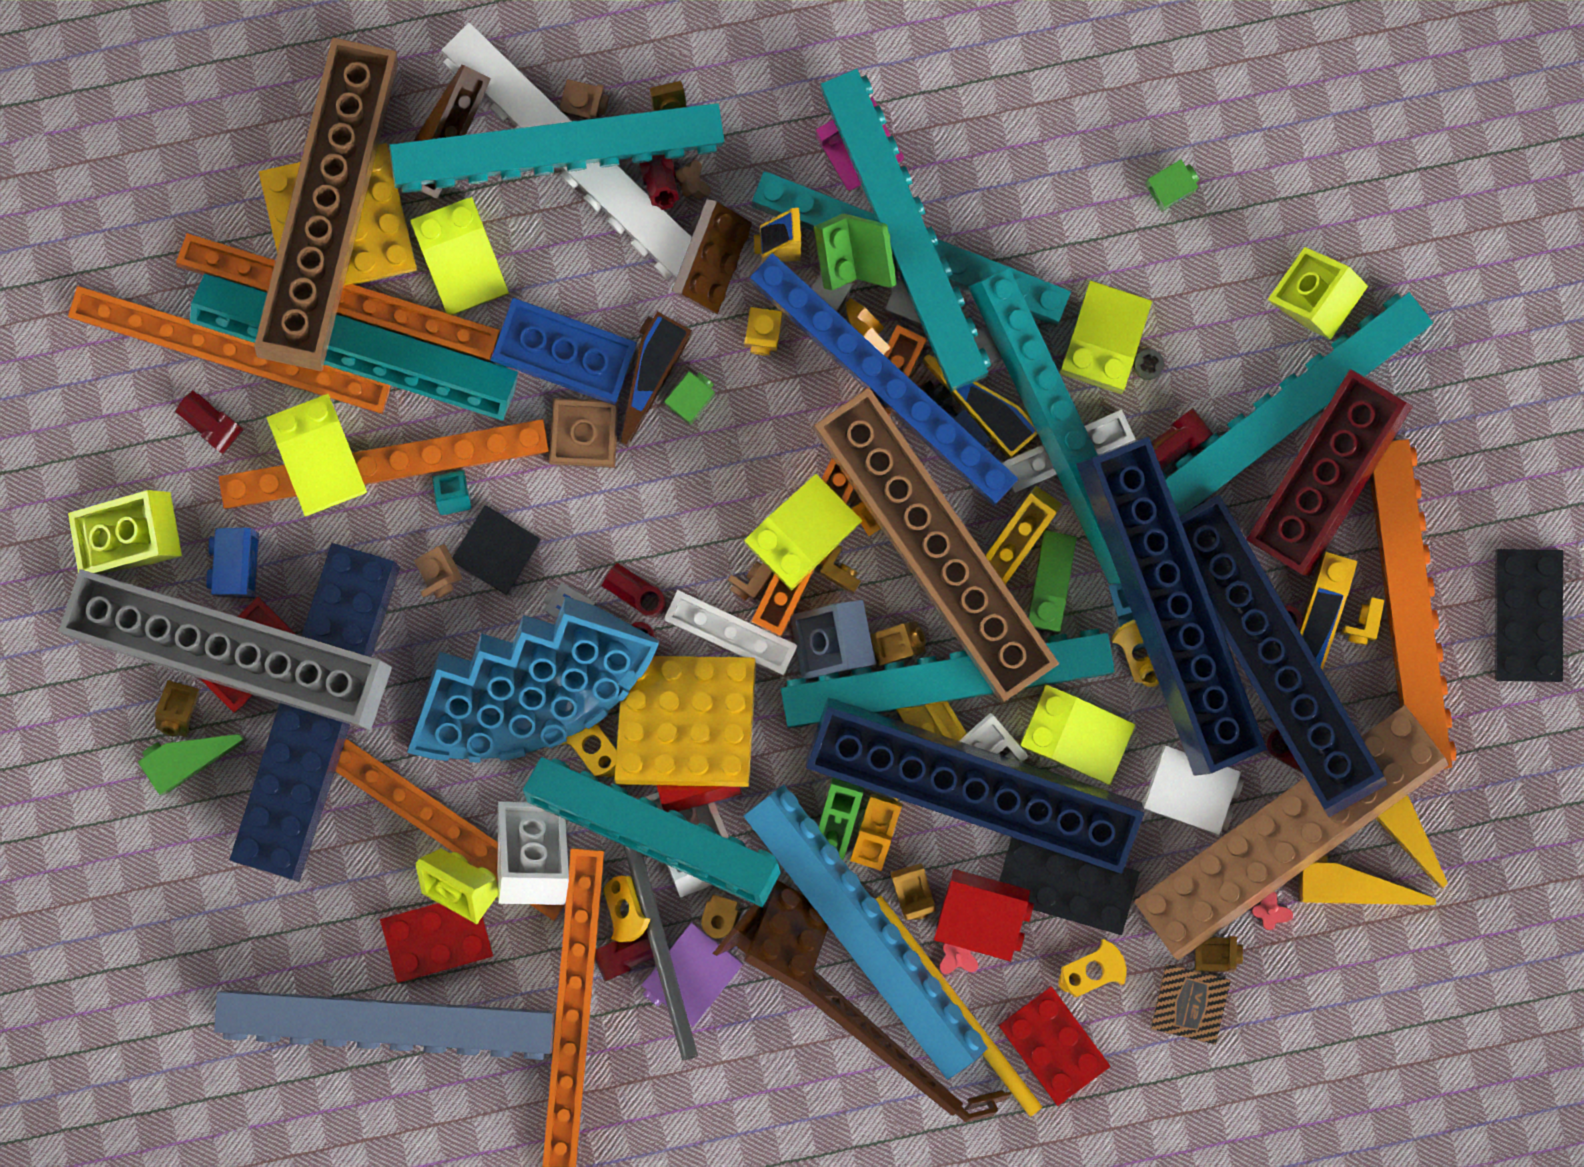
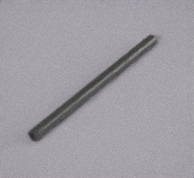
M623 845L641 911L646 918L650 919L646 931L682 1060L693 1059L698 1056L644 857L642 853Z

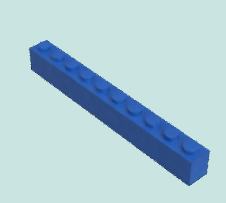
M772 253L750 276V283L865 389L870 387L879 402L989 503L995 506L1015 485L1018 478L777 256Z

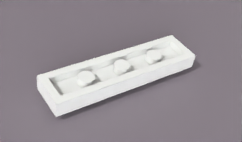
M1122 409L1085 425L1098 455L1135 440ZM1043 445L1002 462L1018 478V481L1012 487L1014 494L1057 475Z
M677 590L664 618V621L739 656L755 657L757 664L783 676L798 646Z

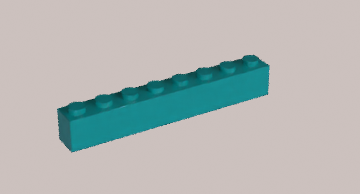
M541 757L523 788V793L528 803L760 907H763L780 875L778 861H776L775 856L761 849L757 852L746 847L743 841L729 836L728 839L716 834L717 832L706 824L699 823L697 826L690 823L681 813L674 810H669V812L657 808L658 806L653 801L645 797L636 799L629 796L628 792L622 787L611 784L610 787L602 784L593 774L586 771L581 773L575 772L570 769L569 765L559 759L553 758L550 761Z

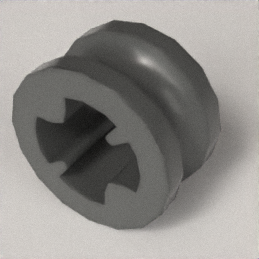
M1143 350L1134 360V371L1143 380L1155 379L1164 368L1163 357L1156 350ZM1150 356L1149 360L1152 358L1156 359L1157 364L1154 366V373H1148V369L1145 372L1141 369L1140 366L1144 362L1143 357Z

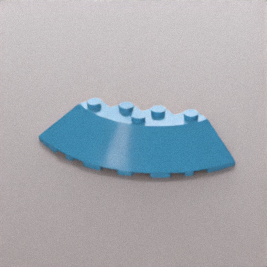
M565 596L555 625L523 615L513 643L481 633L471 661L439 651L407 753L435 760L448 761L449 758L469 759V762L481 763V759L500 758V761L520 758L526 756L528 752L545 747L552 748L567 741L566 737L574 735L586 727L589 729L608 715L610 709L626 698L629 690L648 668L659 645V640L597 606Z

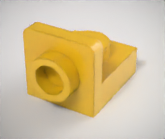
M750 307L744 346L745 348H751V354L770 356V351L777 352L782 312Z
M1371 597L1368 599L1367 605L1361 604L1358 623L1363 624L1362 629L1349 626L1342 628L1341 634L1348 636V642L1367 645L1368 640L1374 641L1377 639L1385 600Z

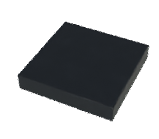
M484 505L452 559L456 565L507 596L540 544L541 539Z

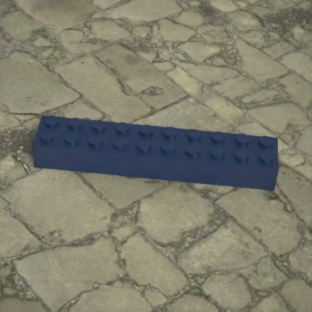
M1149 436L1076 463L1193 775L1212 774L1267 750Z
M1220 494L1180 516L1224 637L1328 817L1388 785L1384 775Z
M331 543L301 636L372 658L400 566L395 561ZM282 703L279 704L232 849L230 861L300 883L350 724Z
M829 697L827 698L806 758L807 769L1121 874L1145 814L1142 802Z

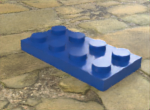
M512 298L490 361L615 405L637 342Z

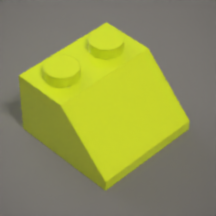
M1304 247L1270 295L1268 301L1307 329L1331 340L1368 286L1349 266Z
M440 848L419 858L416 862L421 893L475 924L480 921L498 895L495 875L484 867H479L478 869L469 864L457 852L449 853Z

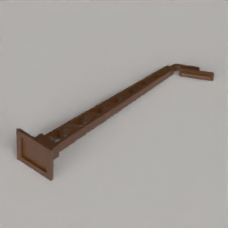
M765 903L763 907L754 904L712 954L718 956L735 946L747 954ZM813 970L808 987L801 994L951 1116L956 1114L964 1122L994 1116L998 1111L995 1103L1005 1101L1012 1094L1011 1092L1005 1093L1003 1090L971 1097L968 1098V1105L963 1109L961 1107L963 1103L819 973ZM986 1105L989 1108L974 1113H968L966 1111L969 1109H974Z

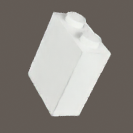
M1163 746L1143 802V808L1160 816L1215 835H1220L1221 829L1227 831L1233 812L1228 811L1232 798L1238 799L1244 781L1239 779L1240 771L1229 767L1212 774L1194 776L1185 752L1169 746Z

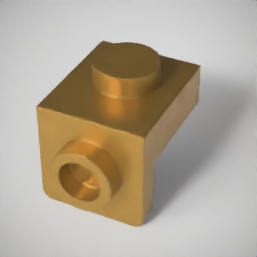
M922 863L890 872L905 920L923 919L936 911Z
M1230 936L1229 938L1210 937L1195 948V971L1235 972L1237 964H1243V944H1237V936Z

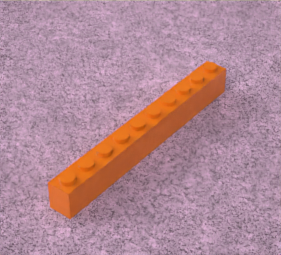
M897 324L888 342L891 348L884 356L909 378L926 345L927 339ZM881 403L890 417L892 413ZM831 458L821 479L847 504L854 489L834 459ZM815 568L792 591L774 574L752 618L751 624L782 638Z
M1409 439L1396 440L1391 442L1369 479L1399 707L1407 706L1446 758L1449 765L1444 769L1453 768L1452 761H1456V748L1454 741H1449L1447 728H1452V717L1450 709H1445L1443 695L1448 694L1446 677L1445 675L1440 676L1439 663L1443 662V649L1441 643H1436L1434 630L1439 629L1437 610H1432L1430 597H1434L1435 589L1433 578L1427 577L1426 564H1430V551L1428 544L1423 545L1421 532L1426 531L1424 512H1419L1417 499L1422 497L1420 480L1414 479L1413 466H1417V453L1415 446L1410 447Z

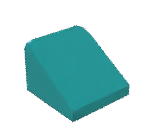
M464 470L432 476L435 500L440 515L467 511L472 508Z

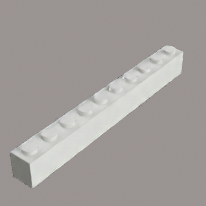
M470 23L441 50L446 58L443 64L454 75L461 65H465L491 78L484 94L493 103L489 108L502 121L508 118L516 126L514 129L572 122ZM599 162L586 164L587 169L568 172L567 167H559L563 171L560 177L572 189L579 186L587 194L583 199L596 212L602 209L610 216L607 222L620 235L625 231L633 239L630 243L631 246L640 255L645 257L649 254L657 262L654 268L665 279L669 280L672 276L676 280L692 239L679 224L664 210L657 206H652L649 196L618 166L600 167Z

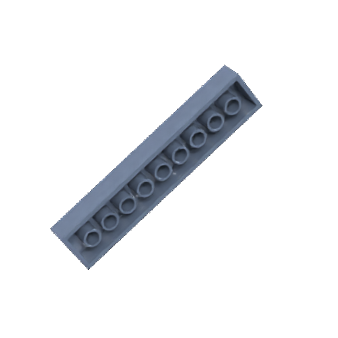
M224 990L217 992L214 1032L223 1033V1039L243 1040L247 1039V1035H256V1041L276 1042L280 1041V1037H290V1044L310 1045V1043L314 1042V1039H323V1046L343 1047V1045H347V1041H356V1048L377 1049L380 1048V1043L390 1044V1050L410 1051L413 1050V1045L424 1046L423 1052L444 1053L446 1048L449 1047L457 1048V1054L477 1055L480 1053V1050H491L490 1056L510 1058V1056H513V1052H524V1059L544 1060L546 1054L553 1052L556 1011Z

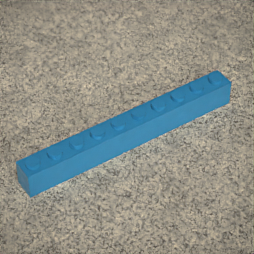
M783 784L743 815L944 1077L949 1080L975 1062L988 1049L981 1035L971 1027L962 1015L960 1008L943 991L940 982L926 969L919 955L902 938L899 929L885 916L878 902L861 885L858 876L848 868L839 856L837 849L820 832L817 823L800 806L796 796Z

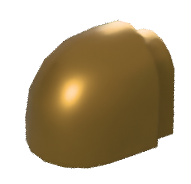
M713 894L711 901H707L701 924L704 932L712 938L721 939L726 937L739 921L741 911L738 910L740 902Z

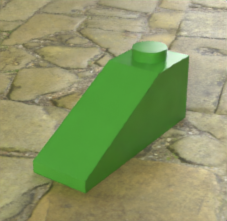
M1044 530L1027 616L1036 630L1057 634L1061 630L1077 536Z
M235 734L165 743L162 746L157 742L142 752L144 758L139 760L138 763L158 794L164 796L247 740L244 735Z
M832 777L818 827L827 841L837 849L839 856L844 861L864 787Z

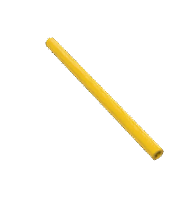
M882 895L877 897L875 900L885 916L899 929L902 938L919 955L921 962L930 974L940 982L943 991L960 1008L962 1015L971 1027L981 1035L984 1044L988 1047L982 1054L1029 1117L1037 1113L1043 1106Z

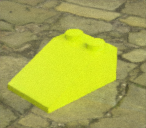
M472 197L410 220L447 314L455 315L509 294Z
M1090 280L1059 373L1122 394L1128 381L1152 301Z
M329 394L266 417L305 516L367 493Z
M815 474L769 515L744 542L792 591L862 522V519Z
M146 490L68 513L78 573L81 569L94 574H103L155 564L182 556L171 492Z
M1045 685L1022 737L1020 747L1107 785H1111L1136 724L1082 699Z

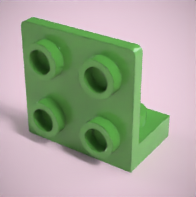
M843 213L814 226L824 289L833 291L856 279L889 288L897 284L887 224Z

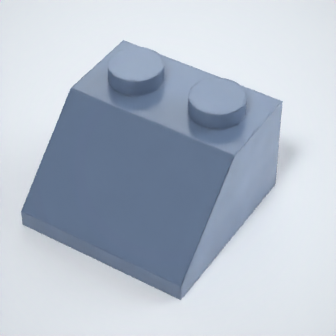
M863 600L836 603L792 615L790 620L794 641L798 645L796 651L802 678H817L821 675L842 673L876 665Z

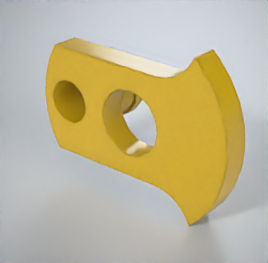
M1132 620L1123 624L1113 634L1111 642L1117 643L1122 647L1134 682L1143 683L1146 687H1155L1159 682L1149 656L1147 655L1139 659L1132 655L1134 647L1143 643L1136 621Z
M599 722L589 729L586 727L584 730L566 737L567 741L561 744L573 747L592 774L597 778L615 776L617 750L601 730ZM590 737H597L601 741L600 749L594 754H588L584 750L585 741ZM611 760L610 766L603 768L604 763Z
M616 876L603 888L614 927L611 939L618 942H632L645 932L650 919L646 918L641 911L632 877ZM624 900L629 904V912L625 918L620 912V907Z
M1102 939L1097 951L1061 967V975L1058 980L1059 987L1064 992L1078 997L1109 982H1116L1122 986L1125 983L1127 972L1124 957L1115 945ZM1091 961L1098 963L1102 969V975L1098 980H1092L1086 974V966ZM1069 976L1074 978V986L1070 984Z

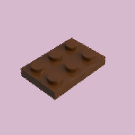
M706 199L672 292L708 312L718 314L721 304L725 299L732 275L737 268L743 246L748 239L752 222L721 203Z
M777 880L766 900L744 961L802 993L808 987L829 927L805 895Z

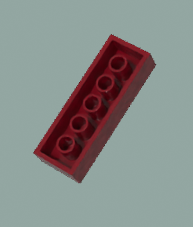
M1350 369L1246 540L1300 574L1310 576L1413 406Z

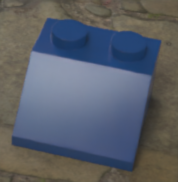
M245 527L215 528V536H210L209 556H214L213 569H208L206 579L207 589H212L211 595L216 597L255 599L259 533Z

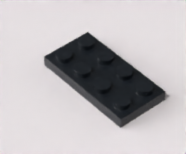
M1495 550V681L1563 682V550Z
M1011 837L999 881L1030 890L1029 902L1034 903L1033 910L1122 935L1140 871L1124 867L1121 874Z

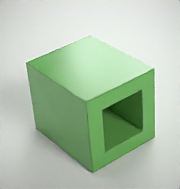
M1182 159L1148 178L1145 185L1159 209L1163 212L1195 193L1198 189L1196 182L1199 181V178L1190 164L1185 166Z
M689 371L664 401L665 406L691 426L715 397V392L711 389L714 384L700 372L695 376Z

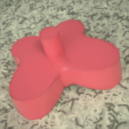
M1275 891L1260 901L1259 905L1252 907L1251 910L1253 916L1261 918L1262 925L1266 930H1272L1275 928L1276 923L1289 922L1293 918V912L1290 909L1280 907L1277 904Z
M944 943L943 951L945 956L939 965V969L943 974H949L957 967H961L968 972H975L978 969V962L971 955L970 950Z

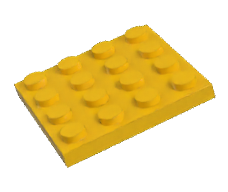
M387 143L379 144L343 286L417 271L398 188H394ZM301 162L258 171L277 253Z
M653 656L642 677H639L629 690L626 698L620 701L615 767L616 784L749 787L756 674L755 657Z

